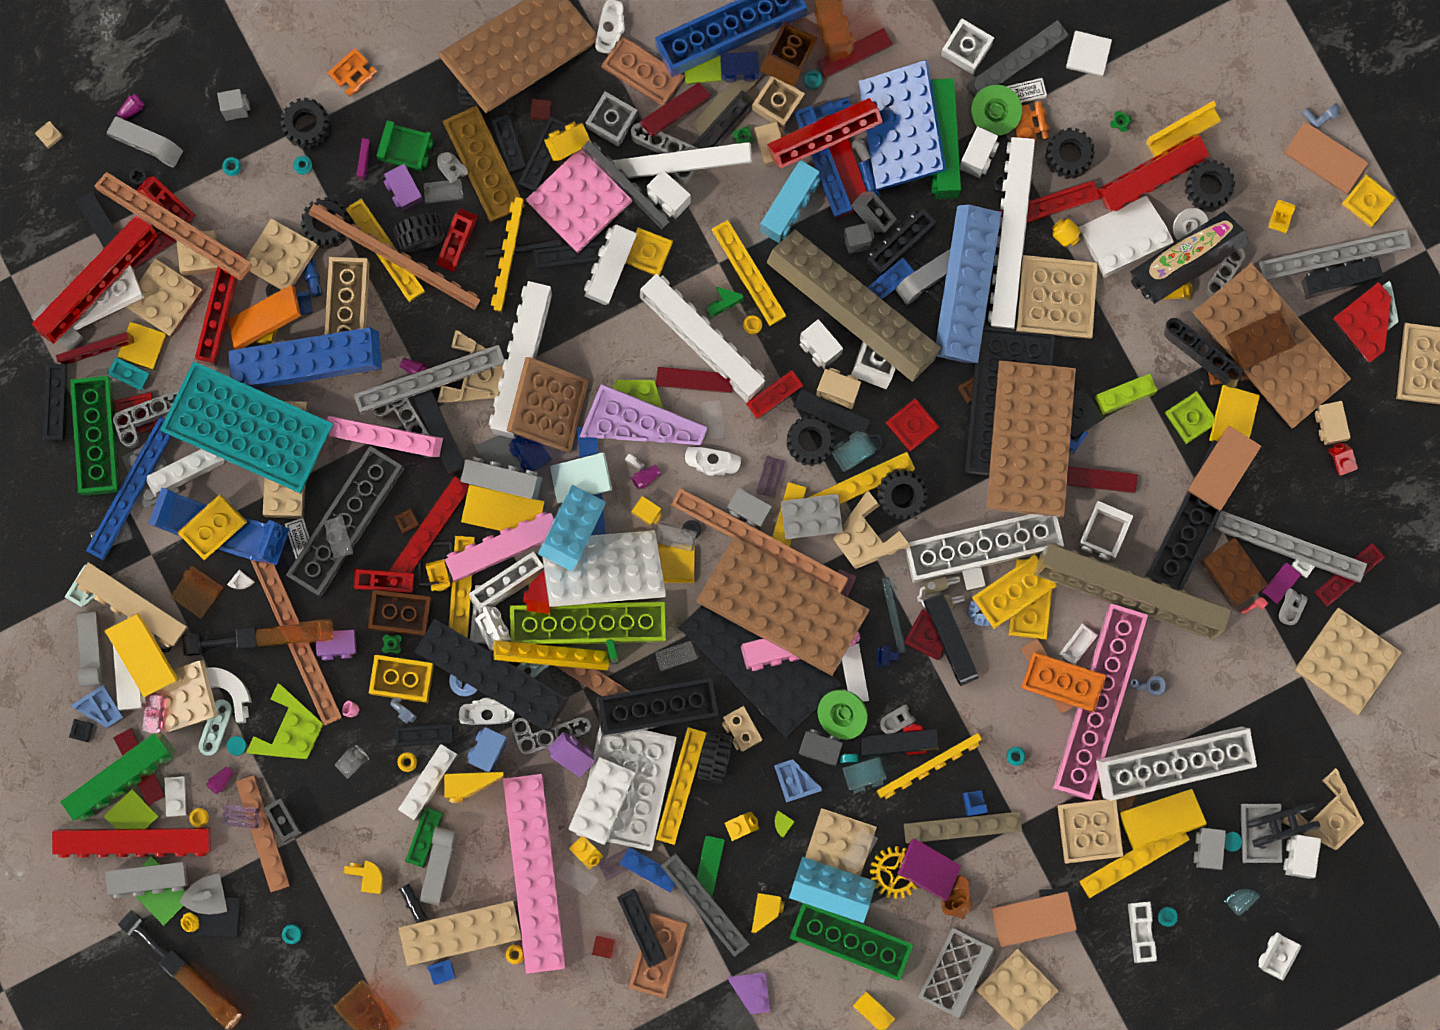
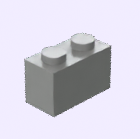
M240 89L217 93L220 111L226 121L248 117L247 111L250 110L249 100L246 94H242Z
M740 488L737 489L727 506V510L730 511L729 515L737 519L740 517L746 520L745 523L753 528H761L772 508L769 504Z
M1201 828L1199 832H1196L1195 843L1198 844V852L1195 851L1194 863H1197L1196 868L1222 870L1226 830Z

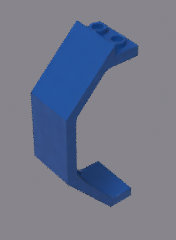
M161 487L148 524L180 536L178 531L207 505ZM245 518L247 523L217 549L252 561L277 565L290 528L268 520V523L265 524Z

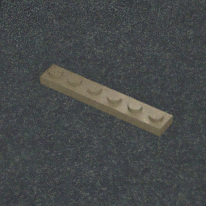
M1020 812L904 824L906 844H909L911 839L928 842L1022 831Z

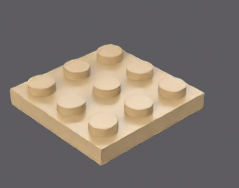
M271 219L246 257V260L252 264V268L248 272L280 290L291 284L294 286L319 246Z
M155 258L138 282L144 298L126 306V308L171 337L203 290Z
M204 660L174 669L173 671L178 678L177 681L156 691L166 733L218 717Z
M1101 799L1057 805L1065 863L1123 856L1116 800Z
M821 808L805 858L861 876L877 827Z
M1016 949L976 991L1014 1030H1020L1058 992V989Z

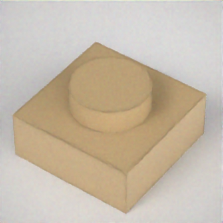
M50 121L35 133L48 149L63 137Z

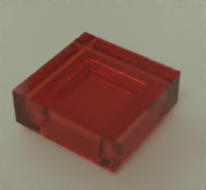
M532 99L530 118L548 120L550 117L551 101Z
M596 936L592 955L611 959L615 940Z

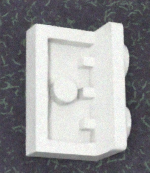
M485 606L483 607L484 613L475 620L490 652H494L493 644L495 640L509 642L511 638L508 634V628L501 619L500 611L496 607Z
M1276 932L1275 936H1272L1268 942L1269 947L1266 953H1263L1259 959V967L1263 971L1284 980L1301 946Z

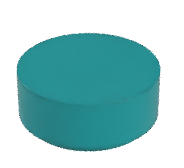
M816 70L808 71L804 75L805 87L810 90L818 89L822 85V75Z
M234 736L228 740L226 747L230 754L240 756L246 751L247 744L243 738Z
M843 754L839 756V763L859 762L857 754Z
M1235 832L1225 834L1224 849L1230 852L1239 850L1242 846L1241 836Z
M1171 907L1160 909L1157 915L1159 923L1165 927L1174 925L1178 918L1177 912Z
M295 924L287 925L282 931V938L288 944L298 943L302 938V930Z

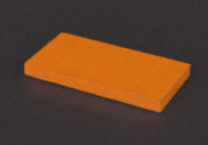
M292 284L228 319L233 347L236 350L244 348L301 316L296 290Z
M1033 652L1021 689L1094 713L1107 676Z

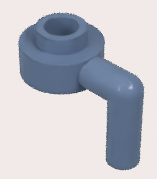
M1335 103L1318 119L1308 108L1302 114L1315 128H1319L1327 120L1333 121L1341 114L1339 112L1341 108Z
M1153 676L1147 682H1138L1136 679H1132L1130 682L1134 689L1148 690L1153 696H1161L1167 689L1166 682L1159 676ZM1155 684H1160L1159 690H1154Z
M393 698L391 706L400 713L398 717L405 723L409 721L413 723L417 716L400 703L402 699Z

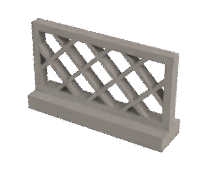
M952 928L918 998L961 1020L995 949ZM954 934L962 937L964 945L953 948L951 940ZM973 944L981 946L979 954L971 957L967 946ZM965 947L969 958L958 961L955 950ZM952 952L955 962L944 965L942 959L944 954ZM970 960L972 966L970 972L962 974L959 964ZM957 965L960 975L949 979L946 968ZM943 969L947 980L936 983L934 974L936 971ZM961 978L963 983L961 990L953 992L950 981ZM948 982L951 993L940 996L937 985ZM935 986L938 997L931 1000L924 997L926 990ZM952 995L954 1004L951 1010L943 1006L941 999Z

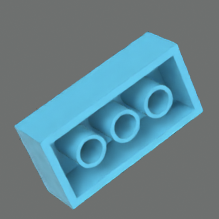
M799 160L760 223L761 233L778 243L789 235L791 231L790 225L797 222L800 217L801 207L805 208L810 201L811 191L815 192L820 184L818 170Z
M571 485L538 554L573 571L606 502Z
M802 857L789 898L863 923L870 906L876 882Z

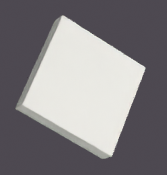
M1075 31L1066 68L1103 77L1112 40Z

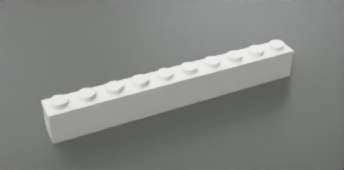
M1012 137L1011 142L1007 144V154H1010L1009 161L1005 162V172H1008L1007 180L1003 181V191H1006L1005 199H1001V210H1004L1003 217L1000 219L999 229H1002L1001 236L997 238L996 247L1000 249L999 255H995L994 266L998 267L997 274L993 273L992 285H995V293L991 292L990 304H993V311H989L988 322L991 323L992 327L1015 329L1035 139Z

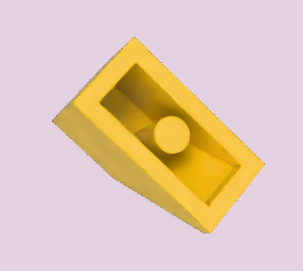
M758 893L752 927L753 933H756L777 918L779 913H783L784 902L781 901V897Z
M867 992L853 1005L877 1030H886L895 1020Z

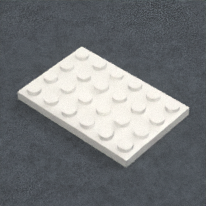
M655 530L591 535L573 571L542 556L549 607L665 597L666 592Z
M599 727L593 754L595 762L591 765L588 782L599 757L636 773L607 842L652 851L677 737L644 730L602 738L601 728Z

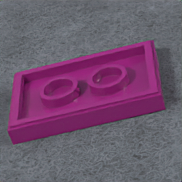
M911 839L898 875L943 901H947L961 865L920 841Z

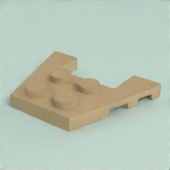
M455 331L452 348L471 352L470 354L487 349L461 332ZM503 365L464 378L461 390L441 386L438 403L495 399L500 393L498 389L499 380L504 377Z
M869 491L865 493L842 525L843 532L837 533L833 538L855 569L877 561L882 556L892 555L897 550L907 549L911 546L900 531L883 543L864 518L880 505Z
M1335 768L1322 781L1336 796L1309 822L1319 821L1320 828L1303 833L1309 837L1321 839L1320 843L1333 850H1337L1364 824L1338 770ZM1300 814L1295 815L1298 826L1308 823ZM1288 817L1281 820L1282 823L1290 826Z

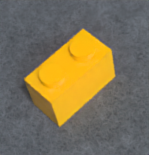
M575 122L564 126L565 130L561 132L556 130L548 134L549 138L544 141L553 161L561 160L581 150L590 141L583 123L575 124Z

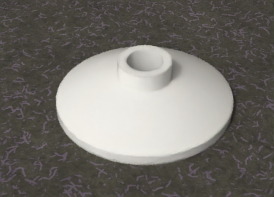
M1198 208L1183 210L1176 217L1173 224L1175 238L1179 240L1208 221L1206 214Z

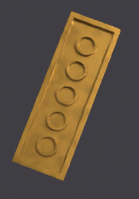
M477 105L444 120L443 124L462 164L468 171L470 181L490 223L511 214L509 213L511 201L515 202V197H521Z

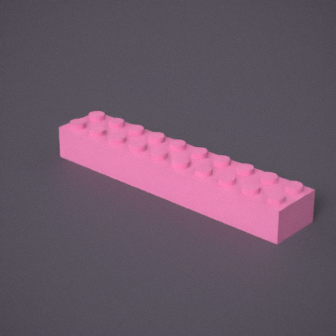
M1112 603L1108 606L1089 670L1104 674L1107 677L1094 713L1077 707L1053 790L1084 800H1092L1099 778L1096 760L1105 758L1148 615Z
M543 775L503 779L526 974L566 969Z

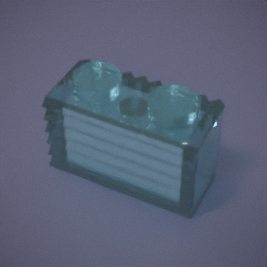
M856 431L849 436L851 440L846 443L842 441L834 446L835 450L831 453L843 472L849 471L878 451L866 432L862 431L860 433Z
M880 757L842 769L848 790H853L854 794L864 791V787L871 784L873 788L884 785L883 781L887 779Z

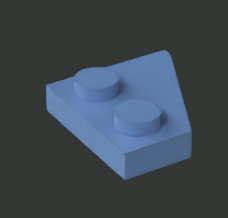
M104 685L71 705L74 709L106 728L124 719Z
M793 759L774 765L786 803L822 791L821 787Z

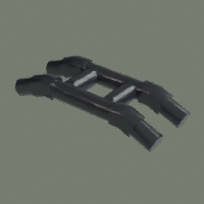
M1313 802L1246 821L1248 829L1269 823L1273 833L1252 840L1253 846L1258 847L1320 828L1319 821L1298 826L1295 816L1313 810ZM1288 817L1291 829L1280 832L1277 820Z

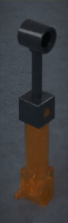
M316 620L267 628L236 629V636L207 640H202L201 634H188L182 636L183 655H202L204 647L237 644L238 649L249 650L258 649L263 646L299 642L333 640L332 620Z
M131 909L118 923V926L130 937L135 933L138 934L163 958L159 965L207 1008L206 1010L224 1028L231 1030L243 1018V1015L195 972L176 950H171L168 953L142 928L145 921Z

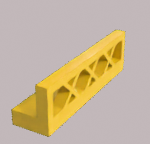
M1214 100L1150 136L1146 144L1154 157L1194 134L1198 135L1219 123L1221 119L1215 111L1216 103Z

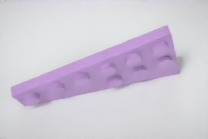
M601 383L579 437L700 445L708 426Z

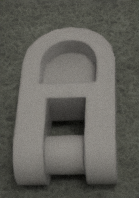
M444 152L438 156L437 166L449 182L452 183L459 176L463 177L468 174L466 167L452 153Z
M1288 589L1285 594V601L1279 612L1280 621L1287 625L1297 623L1306 605L1307 597L1303 594H1297L1293 589Z
M907 704L882 718L880 728L884 733H896L903 729V727L916 721L914 716L910 715ZM900 714L904 718V721L901 723L897 718V716Z

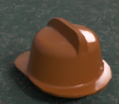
M958 875L948 900H942V911L945 915H952L963 920L972 908V900L968 880Z

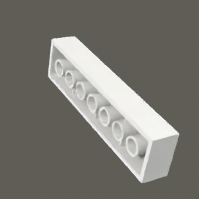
M654 275L640 289V298L715 372H719L725 379L729 377L732 389L746 403L753 399L764 388L765 380L763 378L765 376L758 369L754 370L750 366L751 362L744 355L741 357L736 352L737 348L731 342L727 343L723 339V334L718 329L713 330L709 326L711 324L709 320L703 315L700 317L696 313L697 309L690 302L687 304L682 299L683 295L677 289L673 290L669 286V281L664 276Z
M530 281L522 289L521 297H523V303L518 306V323L514 322L512 329L514 339L509 341L507 349L509 359H505L503 364L504 378L499 380L498 389L500 394L495 397L493 405L495 407V414H491L489 426L493 435L505 436L516 440L517 435L506 430L525 357L534 359L537 357L552 297L550 286Z
M1029 514L908 542L911 546L905 549L912 582L916 583L1034 554H1041L1049 544H1059L1064 547L1056 516Z
M1242 726L1096 760L1103 798L1110 801L1257 767L1250 729Z

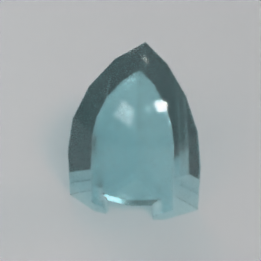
M1240 889L1230 895L1225 900V903L1237 916H1240L1260 895L1254 890Z

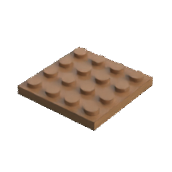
M525 357L506 431L562 452L571 453L589 380L534 358Z

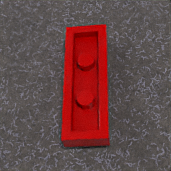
M791 370L748 401L746 406L758 420L801 389L803 384Z

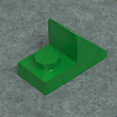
M716 287V291L722 301L716 300L708 305L709 308H707V314L711 319L743 302L744 297L740 293Z

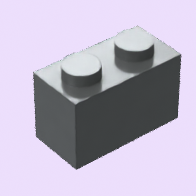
M874 191L862 192L851 204L852 208L865 223H868L869 228H872L874 233L886 232L897 220Z
M868 223L845 228L844 239L848 254L871 249V244L874 243L873 229L868 227Z
M810 729V732H805L798 755L836 766L843 743L839 742L840 738L831 735L826 738L821 736V732Z
M280 798L264 808L282 842L286 843L302 834L283 799Z

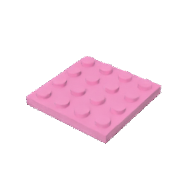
M581 149L575 152L540 185L536 192L534 191L526 199V202L579 253L632 202V199Z

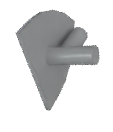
M220 873L209 875L193 883L185 891L179 902L197 913L218 914L227 912Z

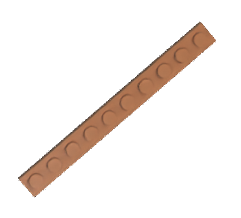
M106 172L96 183V190L240 281L252 268V264L111 174Z
M313 204L309 215L470 308L475 310L480 302L475 293L462 290L458 283L454 281L450 283L439 272L433 273L428 270L425 264L412 261L411 257L406 253H398L392 245L377 241L378 238L370 233L368 235L365 234L359 226L346 223L345 219L338 214L332 215L327 212L328 209L320 204L318 206Z
M681 488L671 503V506L732 539L736 537L840 594L848 581L847 577Z
M251 560L323 725L326 726L341 719L340 711L275 565Z

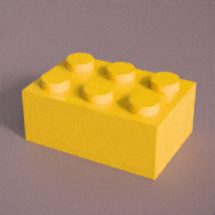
M375 655L369 694L428 703L434 664Z

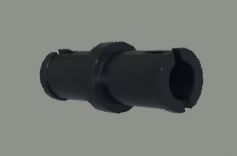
M410 884L398 889L407 904L405 905L406 908H409L416 923L425 920L427 916L419 904L420 900L416 898Z

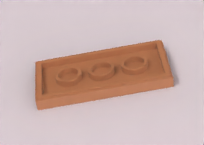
M623 35L601 65V68L660 106L668 103L685 78V75L682 73L671 78L663 61Z
M1306 122L1303 123L1283 153L1346 195L1368 164L1367 161Z
M1228 426L1187 491L1221 511L1261 448V445Z
M1068 892L992 909L1000 947L1077 930Z
M650 912L649 920L667 960L649 968L639 949L628 988L666 999L688 923Z

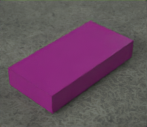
M362 139L357 169L358 180H365L367 176L371 150L369 139Z
M1286 562L1262 593L1275 604H1278L1301 574Z

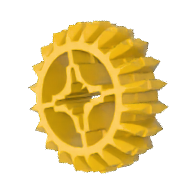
M896 846L895 852L892 853L891 847H888L887 851L889 854L886 855L882 850L880 853L883 858L875 856V859L879 861L878 864L871 863V866L876 867V870H870V874H876V877L871 878V880L878 881L875 889L879 886L882 887L879 891L880 894L885 890L888 891L886 894L887 898L890 897L891 893H894V899H897V893H900L901 898H905L904 891L911 895L912 892L909 888L912 887L914 890H917L918 887L910 881L904 888L894 889L897 880L905 878L897 876L894 882H892L893 874L887 869L895 870L899 863L900 869L905 857L906 848H903L902 852L899 853V847ZM898 857L895 866L882 865L886 859ZM880 870L889 874L890 882L888 886L883 883Z

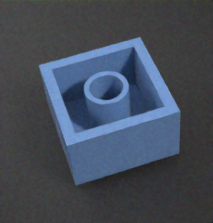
M485 727L483 731L480 730L475 739L478 743L475 748L470 749L467 758L469 759L468 763L487 773H492L508 739Z

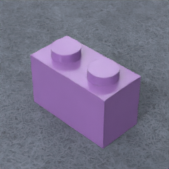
M405 164L384 174L386 180L383 182L388 191H393L395 196L392 199L397 208L401 206L404 211L423 201Z
M355 630L315 633L316 653L318 657H322V660H333V656H341V659L353 658V655H357Z
M565 732L548 748L551 758L578 777H581L595 762L593 750L587 745L583 746L575 736H569Z

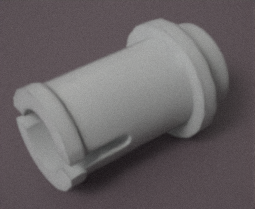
M858 138L852 142V148L857 151L862 162H866L871 159L870 151L865 145L866 141Z

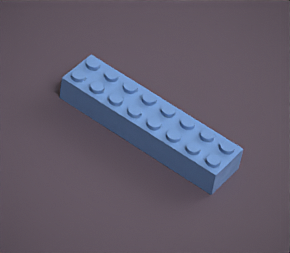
M973 205L957 206L936 344L941 347L937 357L964 363H978L1001 212Z

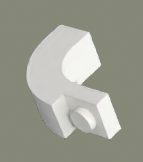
M206 668L211 689L222 688L227 690L233 698L236 723H246L249 713L248 707L244 706V703H251L252 701L245 684L226 670Z

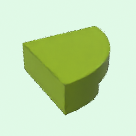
M778 811L775 817V827L779 835L784 837L794 821Z

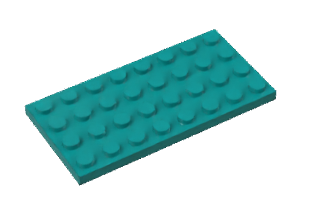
M193 361L160 431L301 494L333 427V423Z

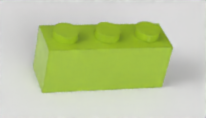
M1147 374L1097 394L1095 400L1099 410L1105 415L1155 395L1157 388L1151 374Z

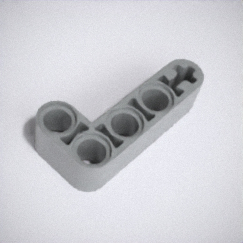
M116 116L106 133L120 142L155 156L161 162L173 168L183 152L171 140Z
M636 123L631 129V136L635 143L659 154L673 153L669 150L672 145L679 147L677 152L697 149L663 132H659L653 137L650 135L648 137L649 133L640 123ZM640 130L643 131V135L640 134V136L638 137L636 132L639 133ZM658 137L662 142L659 145H655L652 143V140ZM695 170L688 171L689 174L686 177H681L678 172H675V178L679 183H688Z
M950 249L906 277L895 290L906 305L912 303L922 292L946 277Z
M179 391L165 394L116 413L113 420L122 444L129 449L136 448L140 443L136 427L158 420L160 416L166 417L170 410L166 401H169L170 406H172ZM158 404H164L163 411H155V407ZM145 410L146 416L142 419L137 418L138 412ZM122 417H128V422L125 425H119V420ZM131 434L134 435V441L126 443V437Z
M407 398L398 404L391 403L385 405L386 411L384 413H377V408L372 410L379 419H385L396 413L406 431L412 432L414 428L420 427L422 428L421 434L429 435ZM406 411L412 412V417L409 420L403 419V414Z
M98 612L77 613L81 666L78 669L79 685L82 687L104 685Z
M584 717L553 726L550 732L542 730L532 733L528 721L523 718L516 719L512 724L518 748L526 755L548 749L559 737V730L562 728L569 729V736L573 735L576 738L585 736L591 731V724ZM523 722L526 724V730L521 733L517 732L516 725ZM580 722L588 725L583 732L581 729L575 730L576 735H573V730L570 727L572 724L574 728L579 727ZM544 734L550 735V743L542 744L540 741L541 736ZM527 740L533 744L529 751H525L522 748L523 742Z
M435 827L432 839L433 846L420 902L440 905L457 831Z

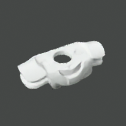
M607 0L605 2L596 37V49L599 52L610 53L615 47L616 42L619 41L621 34L624 33L623 5L620 1ZM611 22L614 28L612 31L607 32L604 30L603 24Z
M688 447L685 453L686 463L708 476H724L725 473L734 474L738 471L741 464V457L730 452L702 447ZM715 454L719 460L717 463L711 464L707 460L708 456Z
M483 698L478 701H472V704L461 706L459 720L460 723L469 725L505 724L514 722L515 712L491 698ZM490 710L493 713L492 718L484 720L481 716L483 711Z

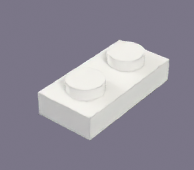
M184 776L165 778L166 817L187 816Z

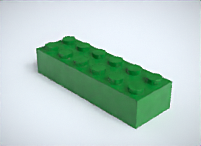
M954 78L931 79L947 169L946 171L933 174L931 190L932 194H935L936 199H954L959 197L961 191Z
M109 376L70 379L78 493L82 496L118 493L120 490L116 427L113 420L115 416L113 381Z
M154 733L65 797L60 803L73 821H87L95 815V810L108 806L111 803L110 799L122 796L126 792L125 788L131 785L133 787L141 782L142 779L140 777L152 774L158 769L156 767L158 764H165L173 758L172 754L176 751L164 733Z
M806 903L802 904L789 939L896 981H900L913 947L911 943Z

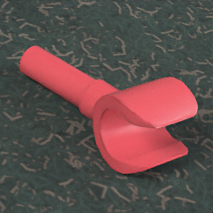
M1262 597L1258 598L1254 603L1242 609L1241 612L1245 614L1256 606L1262 610L1268 602Z

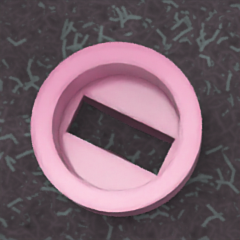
M347 701L342 708V713L347 717L357 716L359 707L354 702Z

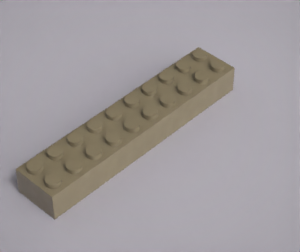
M796 229L772 249L767 264L912 382L935 360L941 349L940 346Z
M1049 544L1043 550L1034 572L1035 576L1106 602L1146 614L1150 618L1213 641L1225 631L1231 611L1222 604H1213L1207 602L1208 600L1203 597L1191 596L1187 591H1177L1168 584L1155 583L1149 577H1139L1132 571H1123L1117 569V566L1113 564L1101 563L1097 558L1084 557L1078 551L1065 550L1059 544Z

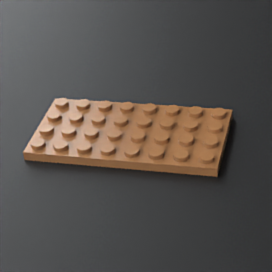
M523 0L440 51L438 56L484 112L487 113L596 44L597 33L569 0Z
M1250 263L1192 313L1237 364L1225 336L1281 311L1296 346L1243 370V373L1292 429L1351 380V378L1255 266Z
M999 361L987 510L1064 517L1076 368Z
M733 537L696 601L833 676L869 613L868 608L736 537Z

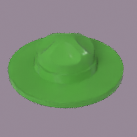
M991 85L977 93L972 102L971 115L977 127L1001 136L1011 132L1018 125L1022 115V105L1017 94L1010 88L1002 85Z
M833 690L821 699L818 706L820 724L831 736L843 740L852 739L861 734L866 727L868 720L866 707L862 700L850 691Z

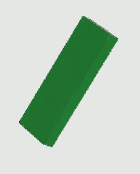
M606 640L612 665L619 663L614 640Z
M425 806L405 862L424 868L432 846L435 827H439L444 813Z
M705 836L697 879L708 893L713 896L725 840Z

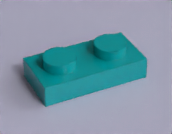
M115 357L107 372V375L141 392L150 377L149 373Z

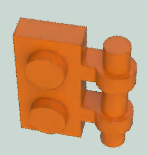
M354 48L328 72V75L340 88L347 83L350 87L344 92L350 97L353 93L360 91V87L367 81L370 82L373 79L372 76L377 71L373 66L367 71L364 67L368 64V61ZM360 72L362 76L354 82L351 78Z
M1042 102L1034 103L1035 111H1030L1029 104L1023 105L1021 119L1014 128L1016 137L1035 139V142H1037L1036 135L1041 134L1043 140L1050 139V128L1046 123V111L1042 106ZM1032 118H1038L1039 127L1034 128Z

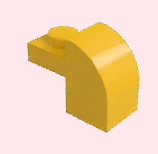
M365 860L364 868H361L362 864L350 863V866H344V874L363 876L361 892L382 894L384 877L381 869L376 864Z

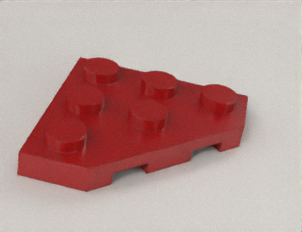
M1380 282L1334 317V320L1369 363L1383 353L1386 348L1391 296Z

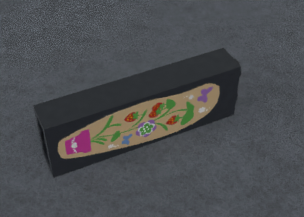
M1223 211L1131 270L1130 273L1133 278L1131 283L1135 289L1141 290L1146 300L1150 299L1155 304L1247 245L1249 241L1246 232L1226 211Z

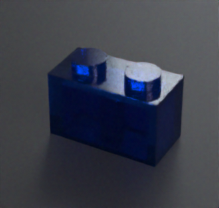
M758 52L720 53L721 81L725 80L727 83H734L736 80L754 82L755 79H759Z
M517 436L508 444L510 453L518 458L524 472L526 470L537 472L552 460L541 443Z

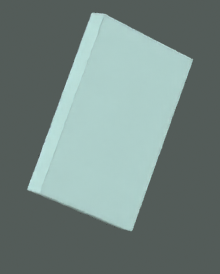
M605 453L550 466L558 504L563 502L571 485L592 495L612 491Z

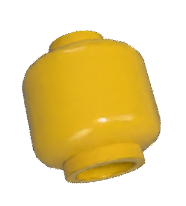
M1063 218L1060 219L1052 228L1054 230L1053 237L1064 247L1070 244L1074 246L1080 240L1079 234L1081 230L1069 218L1065 220Z

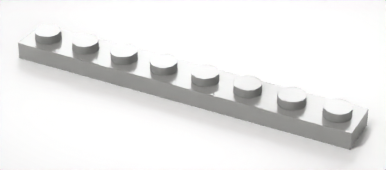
M1405 229L1258 262V267L1261 275L1268 281L1340 265L1350 261H1358L1369 256L1376 257L1408 250L1411 248L1407 230Z
M499 345L362 391L354 394V398L359 412L362 414L501 366L505 360Z
M1221 511L1214 530L1359 583L1367 566L1364 562Z

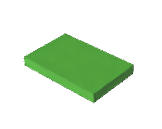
M151 856L141 867L160 864ZM171 888L164 889V893L152 894V890L144 891V895L135 897L165 926L184 907L179 901L185 893V889L171 892Z

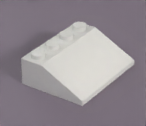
M1147 196L1125 205L1118 211H1112L1079 227L1080 233L1094 261L1098 263L1097 267L1102 278L1159 253L1174 243L1165 223Z

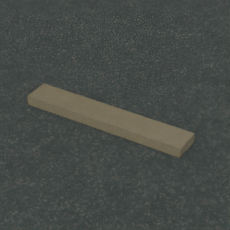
M768 43L691 124L697 132L702 135L741 90L747 94L766 74L760 71L771 47Z

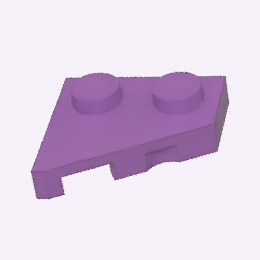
M765 973L728 977L729 982L750 1014L770 1012Z

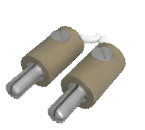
M946 576L924 580V587L920 589V595L917 597L918 602H921L925 607L923 600L920 599L923 595V590H925L926 595L948 590V585L960 583V580H958L960 578L946 579ZM950 594L944 595L950 609L953 608V604L965 601L964 595L952 598Z

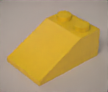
M503 772L444 774L445 798L450 800L451 803H463V799H468L505 779V774Z

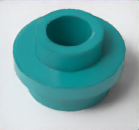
M299 156L294 160L293 168L296 173L305 175L311 171L312 162L306 156ZM305 162L306 166L301 168L299 164Z
M229 157L223 162L222 169L226 175L236 176L241 171V163L237 158ZM231 164L235 165L234 170L229 169Z
M1012 747L1008 750L1006 758L1009 764L1020 766L1024 763L1026 754L1022 748ZM1014 753L1019 754L1018 760L1013 759L1012 755Z

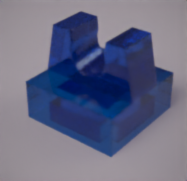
M890 646L878 647V667H887L890 665V661L899 660V652H890Z

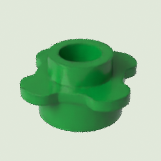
M1116 111L1110 126L1124 133L1128 130L1127 126L1132 121V118L1121 111Z
M744 126L739 130L733 131L732 135L736 138V144L748 142L752 144L754 142V137L751 136L749 127Z
M383 636L384 647L382 651L385 654L389 652L399 654L401 652V636Z

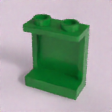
M387 120L377 153L378 161L397 166L405 164L408 169L422 172L423 167H427L429 161L427 153L428 149L433 147L434 138H432L431 132L423 133L397 126L394 122Z

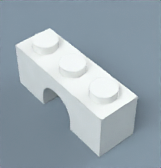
M1150 902L1128 904L1134 963L1157 961L1155 941H1153L1151 932L1152 914Z

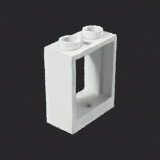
M1097 501L1078 545L1082 547L1081 550L1092 554V552L1100 554L1099 557L1106 561L1114 560L1133 516ZM1097 513L1124 523L1112 552L1086 541Z

